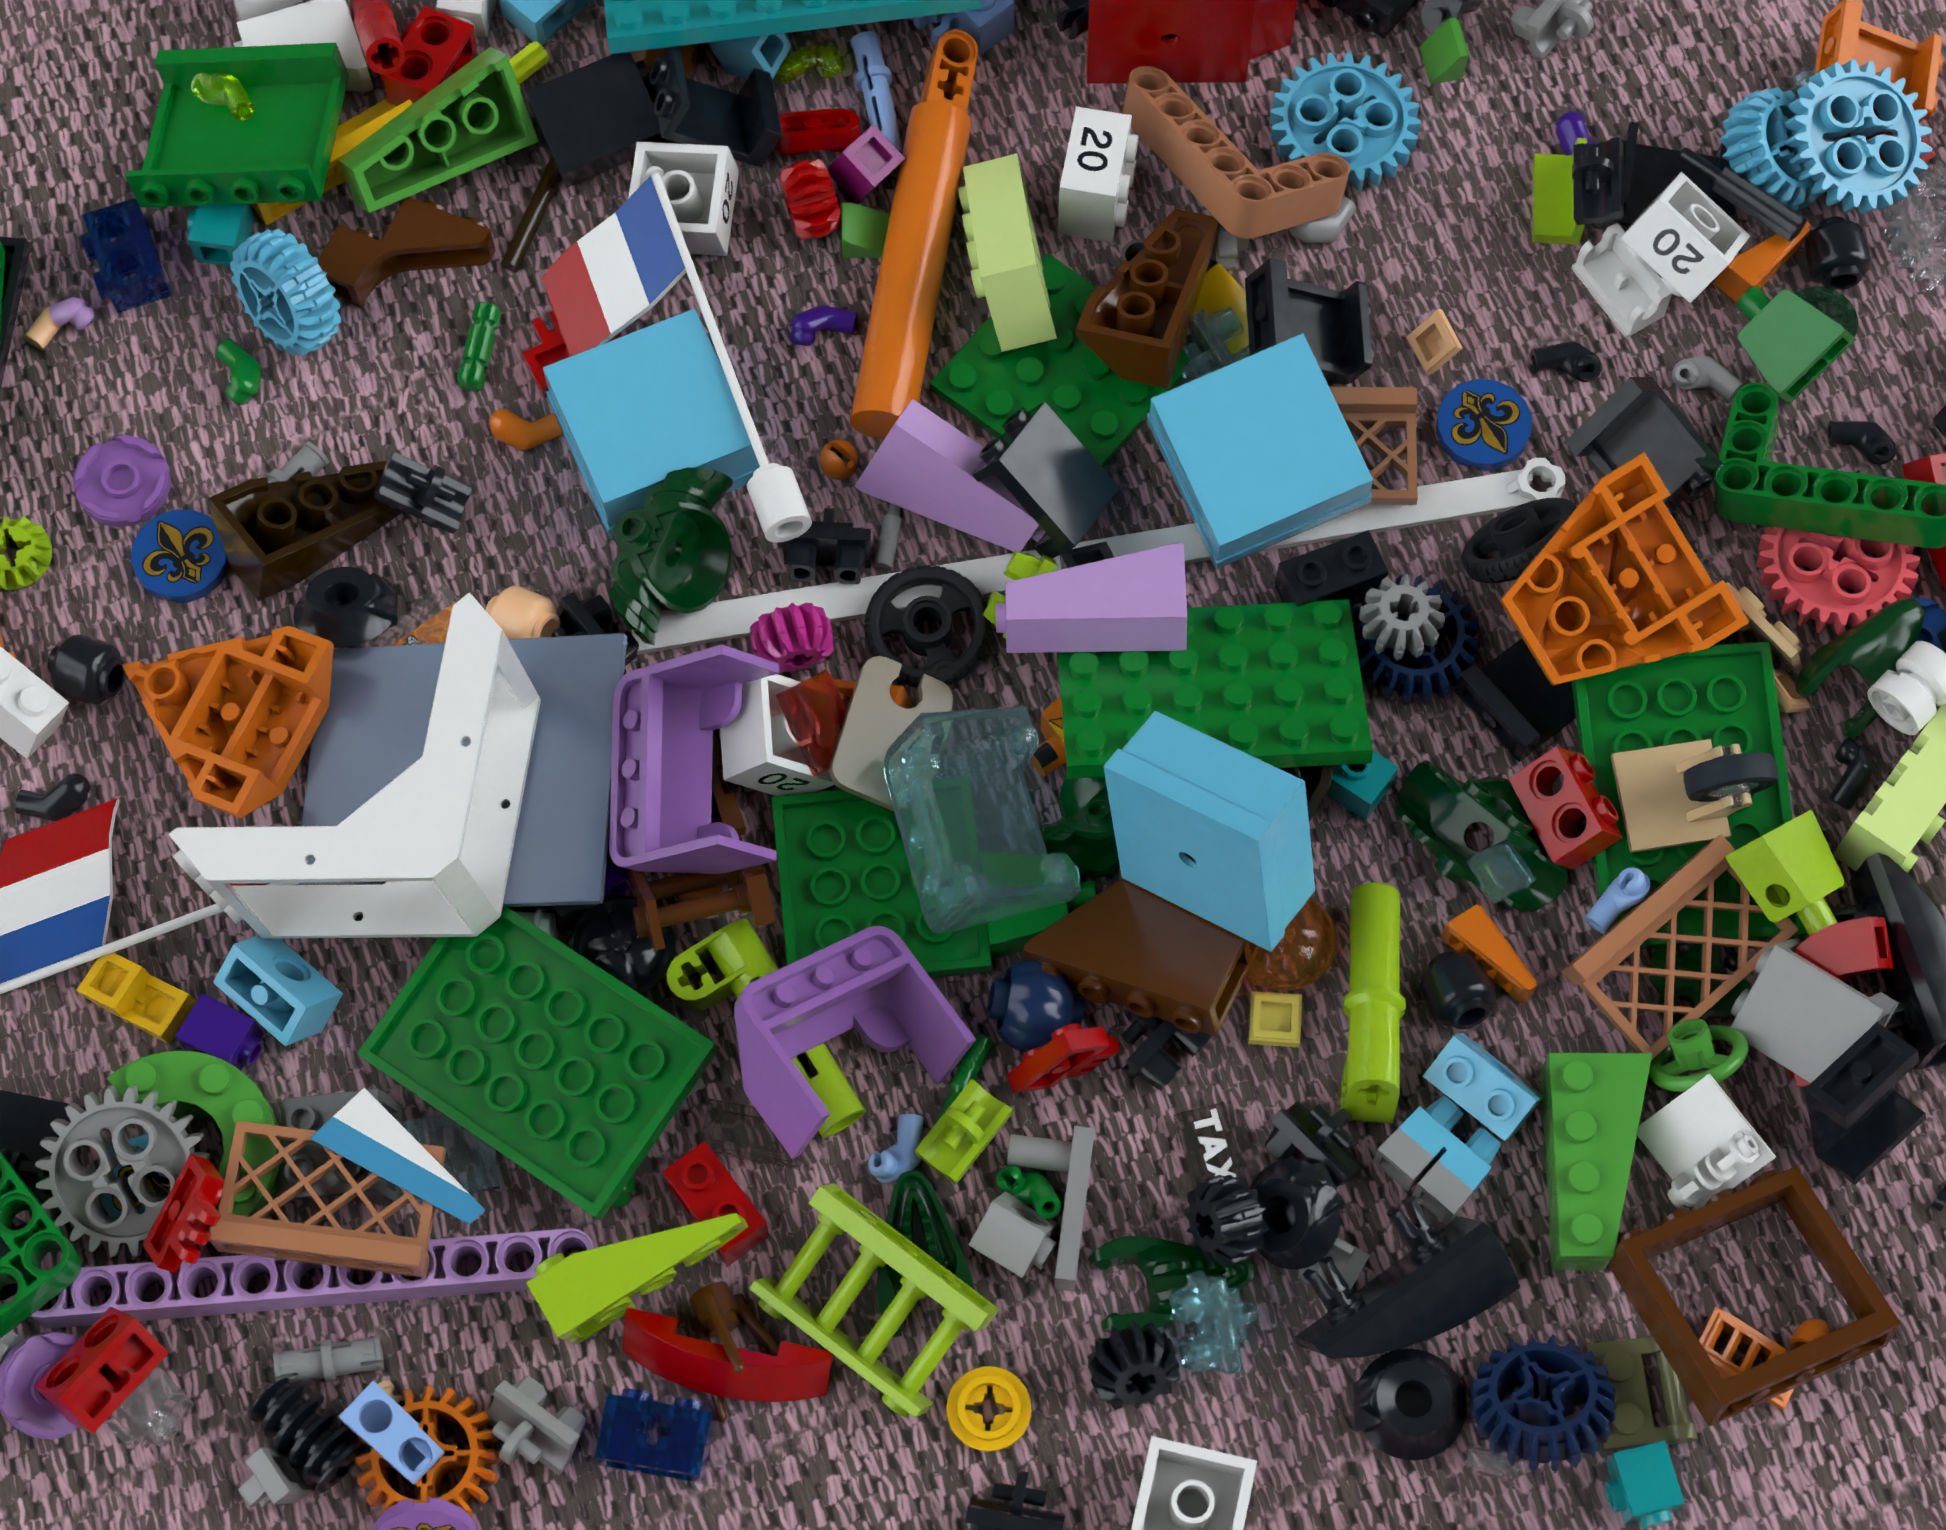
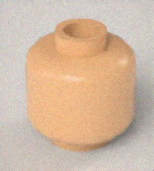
M510 586L488 602L485 609L501 627L507 639L551 637L552 633L560 628V618L557 616L555 604L548 597L521 586Z

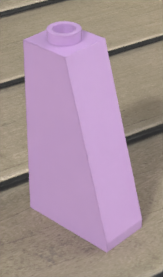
M914 399L910 401L854 486L863 493L1013 552L1015 550L1021 552L1030 538L1038 542L1045 534L1040 525L995 475H990L979 482L971 475L982 461L978 455L984 447Z
M1184 543L1169 544L1005 582L1006 603H996V633H1006L1007 653L1184 651L1187 645Z

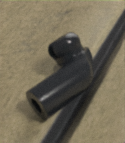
M1846 738L1837 750L1835 759L1848 766L1828 798L1850 811L1869 783L1872 776L1871 750L1864 743L1861 746L1852 738Z

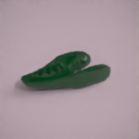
M1910 597L1903 598L1889 604L1855 627L1834 638L1807 659L1799 672L1796 681V692L1803 698L1815 695L1821 683L1840 664L1849 665L1855 669L1871 685L1887 670L1897 672L1896 662L1918 639L1924 622V609L1915 599ZM1870 701L1864 704L1852 718L1846 720L1842 733L1847 738H1855L1878 717L1879 714L1875 711Z
M913 1170L902 1173L898 1177L892 1191L886 1223L974 1289L971 1272L932 1185L919 1171ZM888 1264L878 1268L876 1299L881 1316L896 1296L898 1288L902 1285L900 1279L903 1276ZM906 1319L903 1321L899 1329L896 1331L893 1338L902 1336L901 1332L905 1329L907 1325Z
M1125 1236L1109 1241L1096 1249L1088 1257L1090 1266L1100 1270H1107L1110 1266L1134 1264L1142 1271L1146 1279L1150 1297L1149 1312L1124 1315L1116 1312L1110 1313L1106 1319L1101 1321L1102 1330L1107 1333H1111V1326L1119 1331L1126 1329L1132 1320L1140 1327L1153 1322L1156 1328H1160L1212 1306L1248 1285L1254 1277L1253 1265L1248 1258H1246L1245 1262L1232 1266L1230 1264L1221 1266L1218 1262L1207 1263L1203 1251H1195L1192 1245L1145 1236Z

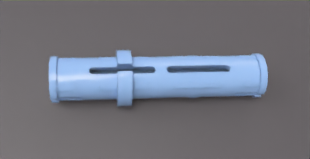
M872 31L858 33L851 39V46L854 50L858 69L855 76L856 86L863 92L868 122L870 126L874 124L902 154L903 146L889 86L892 83V74L890 69L884 64L880 36H877V33Z

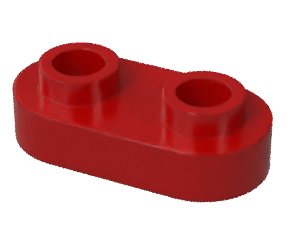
M842 108L780 113L779 119L783 135L774 149L784 155H797L803 151L816 150L844 151L860 136L859 117L855 112Z

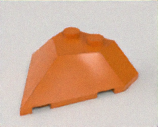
M292 626L272 629V635L247 641L243 637H238L167 654V659L148 664L136 661L123 664L122 667L140 694L141 702L172 758L182 770L188 781L187 785L195 799L202 804L242 818L283 794L323 720L330 701L334 645L331 641Z

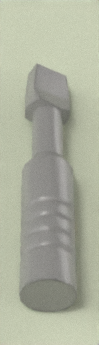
M891 503L888 513L883 517L873 564L874 568L892 570L902 523L900 517L901 507Z

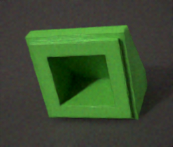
M1453 17L1444 22L1420 46L1430 84L1460 80L1464 77L1469 54L1459 20Z
M842 202L843 258H882L890 217L889 213L851 202Z

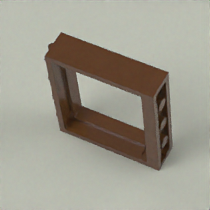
M1797 1166L1779 1174L1776 1170L1766 1171L1756 1177L1749 1184V1187L1735 1193L1731 1188L1722 1190L1712 1196L1705 1206L1690 1211L1687 1207L1678 1209L1668 1215L1661 1225L1647 1231L1644 1227L1630 1230L1617 1241L1619 1245L1608 1265L1709 1427L1886 1347L1901 1325V1322ZM1780 1202L1858 1320L1723 1380L1648 1259Z

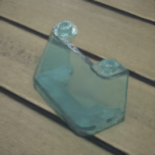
M1027 707L920 713L886 752L884 774L924 918L932 932H956L1071 901L1082 891L1080 887V874L1076 864L1072 862L1067 854L1062 852L1048 855L1022 770L1032 759L1039 743L1038 733L1031 723Z

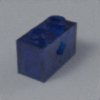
M623 1389L621 1396L607 1393L594 1455L599 1466L700 1484L704 1483L716 1423L713 1412L705 1410V1403L688 1398H675L673 1405L654 1402L653 1394L636 1389ZM656 1423H662L666 1433L670 1435L669 1437H659L657 1445H651L644 1430L654 1431Z

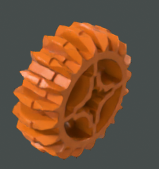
M431 1385L425 1386L422 1401H417L411 1389L403 1391V1399L406 1405L402 1408L415 1421L421 1420L418 1426L445 1452L439 1461L434 1464V1467L427 1471V1476L425 1473L416 1483V1487L419 1489V1500L414 1499L413 1504L427 1503L428 1498H436V1494H439L440 1482L443 1477L451 1471L463 1470V1466H468L460 1482L452 1490L437 1497V1499H443L460 1506L472 1517L473 1511L466 1501L473 1496L480 1503L485 1504L489 1499L488 1495L478 1485L480 1481L487 1484H496L498 1476L492 1470L484 1467L485 1465L501 1462V1459L498 1458L499 1451L485 1449L499 1440V1438L491 1433L493 1429L481 1431L490 1421L488 1414L485 1411H480L471 1416L476 1404L474 1400L467 1396L456 1405L457 1393L452 1388H447L443 1392L439 1402H437L436 1390ZM438 1418L452 1421L463 1428L468 1436L470 1449H459L456 1445L441 1443ZM359 1437L358 1441L365 1444L366 1448L371 1449V1452L361 1453L355 1457V1463L358 1467L371 1469L357 1478L361 1488L375 1487L366 1497L368 1504L371 1507H376L385 1503L381 1511L382 1514L383 1511L398 1502L409 1500L410 1498L397 1493L389 1482L387 1469H393L394 1467Z

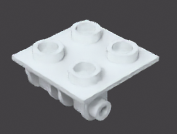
M1710 1073L1638 1127L1637 1136L1673 1180L1671 1183L1672 1188L1668 1190L1667 1194L1670 1201L1678 1208L1684 1205L1688 1207L1693 1206L1695 1209L1705 1206L1712 1196L1722 1190L1734 1188L1776 1158L1775 1154Z

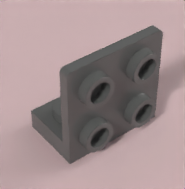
M379 1089L367 1090L402 1125L403 1104ZM361 1090L285 1098L281 1105V1126L318 1131ZM280 1140L283 1148L293 1143L292 1141ZM307 1144L291 1156V1159L304 1177L331 1159L322 1145ZM349 1159L342 1163L357 1184L373 1173ZM286 1160L279 1164L278 1197L300 1181ZM338 1167L311 1185L320 1198L341 1196L352 1188ZM384 1178L363 1192L368 1200L379 1206L390 1205L400 1198L399 1186ZM306 1189L290 1201L313 1198Z

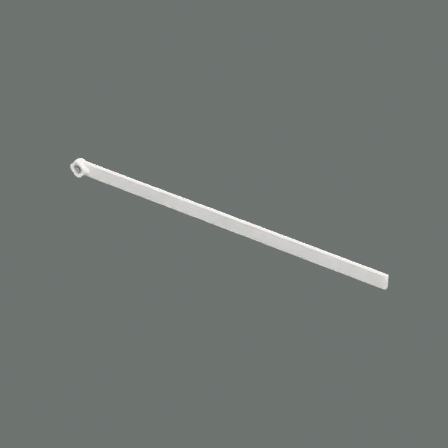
M1534 458L1528 460L1526 466L1521 470L1418 486L1417 505L1367 504L1258 552L1347 538L1368 530L1372 534L1505 512L1530 501L1543 498H1560L1565 486V474L1561 467L1552 465L1546 458ZM1540 475L1543 482H1551L1553 487L1547 488L1546 492H1539L1531 488L1530 484L1532 483L1533 476ZM1194 523L1079 542L1074 547L1079 548L1107 542L1114 557L1169 544L1184 543L1185 564L1211 560ZM1036 550L1023 551V553L1041 558ZM1013 553L938 565L948 570H954L960 573L961 576L968 578L979 589L983 597H990L994 590L1000 594H1006L1005 582L1014 581L1004 575L1006 566ZM1060 555L1053 558L1056 561L1055 564L1058 565L1055 571L1061 570ZM896 573L861 578L858 585L835 582L713 602L703 610L688 614L674 610L660 611L661 616L658 621V633H655L654 645L645 644L632 630V635L639 644L637 655L751 636L750 626L758 621L759 616L775 611L776 607H788L791 603L799 606L807 602L824 608L830 623L863 618L866 615L867 607L874 593H876L882 583ZM936 585L915 586L901 592L891 602L896 608L905 611L907 605L918 597L934 596L940 598L942 587Z

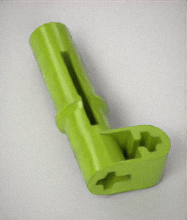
M1371 882L1357 886L1350 893L1349 993L1345 995L1343 1014L1349 1019V1036L1341 1080L1340 1110L1345 1108L1352 1115L1349 1121L1393 1124L1400 1095L1399 1023L1406 1009V1000L1400 994V892L1389 884Z
M739 919L724 926L679 954L671 962L667 970V982L670 990L684 1006L693 1010H704L713 1007L733 994L738 999L743 989L749 983L779 969L749 920ZM710 956L713 957L725 979L717 984L703 963ZM695 972L701 976V982L703 983V986L697 990L691 986L689 976ZM822 1043L806 1051V1054L819 1073L810 1079L797 1056L791 1060L830 1112V1115L818 1130L822 1138H827L858 1121L865 1114L866 1109L825 1043Z

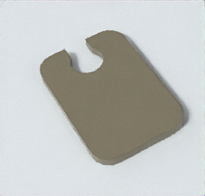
M875 656L867 660L860 669L830 762L829 774L833 783L840 789L896 813L908 814L920 807L924 800L953 706V695L947 684L924 674L920 679L917 689L919 694L917 706L909 709L902 708L893 701L890 695V685L898 678L902 664L887 657Z

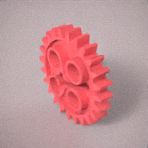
M1767 526L1765 534H1762L1758 550L1761 552L1759 553L1756 567L1763 569L1759 580L1760 584L1772 585L1768 595L1769 601L1782 598L1785 600L1781 610L1782 615L1796 610L1800 613L1797 625L1802 626L1811 618L1816 620L1817 633L1821 634L1828 623L1834 625L1835 632L1839 636L1843 634L1846 625L1851 624L1852 627H1855L1889 604L1903 598H1909L1919 576L1915 572L1920 562V557L1912 555L1915 546L1836 535L1829 536L1821 533ZM1864 553L1874 554L1878 558L1868 557ZM1797 566H1805L1812 571H1804ZM1840 588H1848V589H1851V590H1853L1856 594H1850V593L1844 592V591H1843L1842 589H1840Z

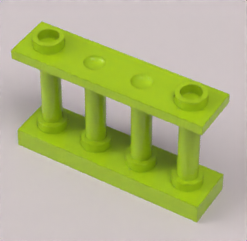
M832 1183L820 1186L808 1203L820 1212L817 1216L820 1223L779 1282L768 1276L754 1280L749 1289L760 1297L758 1304L765 1312L778 1320H784L786 1317L884 1393L882 1401L891 1410L904 1417H908L911 1414L916 1418L928 1412L934 1404L920 1393L919 1390L962 1330L968 1331L970 1328L974 1331H979L988 1327L1000 1309L838 1185ZM846 1232L861 1243L858 1248L861 1255L818 1314L796 1297L795 1294L837 1234L843 1235ZM888 1264L903 1276L900 1279L903 1286L860 1346L836 1326L877 1267H884ZM929 1295L944 1307L942 1315L945 1318L903 1378H901L880 1362L878 1357L920 1298L926 1299Z

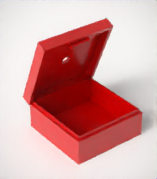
M1089 0L1086 56L1087 84L1128 83L1131 71L1142 66L1161 69L1175 83L1246 82L1249 60L1291 45L1297 0ZM1167 34L1177 35V37L1172 39H1167L1163 36Z

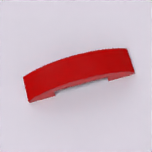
M628 1307L626 1309L622 1351L649 1371L676 1384L719 1397L756 1402L797 1401L824 1396L828 1393L833 1354L827 1350L781 1341L777 1356L737 1348L744 1365V1370L741 1373H737L734 1371L722 1344L677 1335L679 1318Z

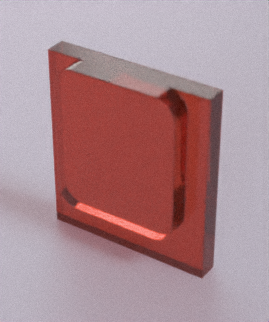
M825 669L775 695L813 777L829 770L847 712V708L832 676Z

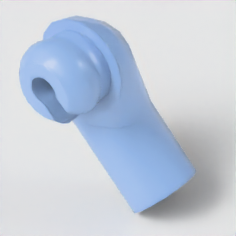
M1629 867L1621 871L1619 876L1613 880L1584 917L1585 921L1596 931L1605 933L1620 913L1646 899L1650 891L1648 876L1635 867Z
M917 1114L899 1115L897 1143L882 1151L881 1154L876 1151L871 1155L868 1161V1169L878 1181L883 1183L896 1182L902 1173L911 1171L919 1165L921 1159L915 1155V1149L922 1142V1116Z

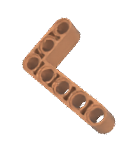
M1150 66L1137 67L1131 71L1122 114L1132 115L1131 128L1229 233L1239 238H1257L1332 216L1339 211L1350 173V166L1342 157L1331 153H1318L1257 170L1168 74L1161 69Z

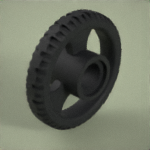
M1543 498L1516 506L1490 520L1470 538L1463 549L1461 560L1468 576L1480 583H1503L1516 580L1577 506L1572 501L1564 498ZM1493 551H1500L1502 558L1485 559Z
M930 565L902 570L901 573H896L882 583L869 602L864 622L867 647L872 657L883 656L902 664L899 676L895 680L901 684L918 688L921 677L927 674L944 682L947 686L971 673L979 665L987 651L991 636V622L982 614L988 605L979 589L968 578L961 576L960 573L954 570H948L945 567L939 566L930 567ZM936 585L942 587L940 598L934 596L918 597L907 605L905 611L896 608L891 602L901 592L915 586ZM971 610L974 619V635L968 649L958 658L947 650L952 640V617L960 611ZM929 619L936 621L941 627L933 634H922L915 629V626L919 622ZM890 633L904 634V640L908 648L917 655L927 657L924 669L910 667L896 659L885 645L883 637Z

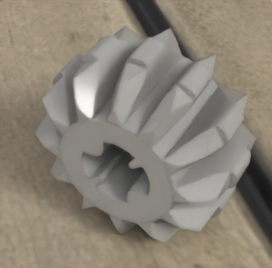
M1408 574L1402 576L1400 585H1396L1386 576L1381 581L1380 590L1375 588L1369 589L1365 597L1367 605L1362 606L1359 613L1360 621L1366 623L1362 631L1364 640L1377 639L1375 645L1377 654L1384 652L1388 647L1394 649L1393 655L1396 661L1402 659L1405 649L1418 658L1423 653L1424 645L1433 647L1439 638L1437 630L1443 628L1445 622L1444 613L1438 611L1442 603L1440 595L1426 596L1429 588L1427 580L1414 587L1410 585L1411 580ZM1398 614L1406 615V621L1398 620Z

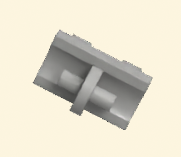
M1537 0V4H1540L1538 9L1527 5H1520L1511 17L1514 34L1529 40L1532 54L1543 60L1560 39L1567 40L1570 35L1583 38L1594 28V21L1589 14L1593 9V5L1589 0Z
M529 1375L514 1385L503 1380L494 1389V1400L487 1411L490 1418L488 1424L494 1427L491 1433L504 1442L498 1458L509 1465L521 1455L532 1464H535L537 1461L541 1462L559 1476L570 1463L586 1423L585 1416L571 1406H563L555 1416L541 1407L547 1395L543 1385Z

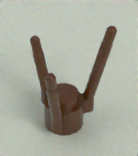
M721 1281L709 1284L696 1291L690 1297L689 1302L696 1315L691 1319V1323L698 1339L711 1342L710 1335L712 1337H719L735 1372L741 1373L744 1370L743 1362L730 1333L740 1324L737 1318L739 1316L771 1354L777 1356L779 1345L749 1309L743 1294L733 1296L726 1282ZM711 1395L716 1418L719 1422H724L727 1419L724 1398Z

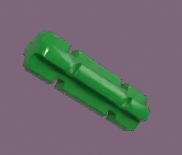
M478 302L474 307L472 315L474 323L469 327L462 355L464 363L460 365L457 375L459 387L464 390L478 392L484 387L487 375L484 371L489 366L496 338L494 330L498 329L501 317L499 307L496 304Z

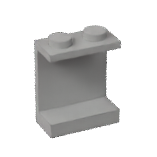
M1790 939L1775 944V946L1769 945L1759 957L1754 969L1759 975L1751 990L1746 988L1732 1007L1731 1014L1736 1018L1731 1028L1740 1031L1750 1046L1812 1083L1876 1022L1886 1027L1899 1003L1882 992L1867 997L1794 953L1793 951L1800 943Z

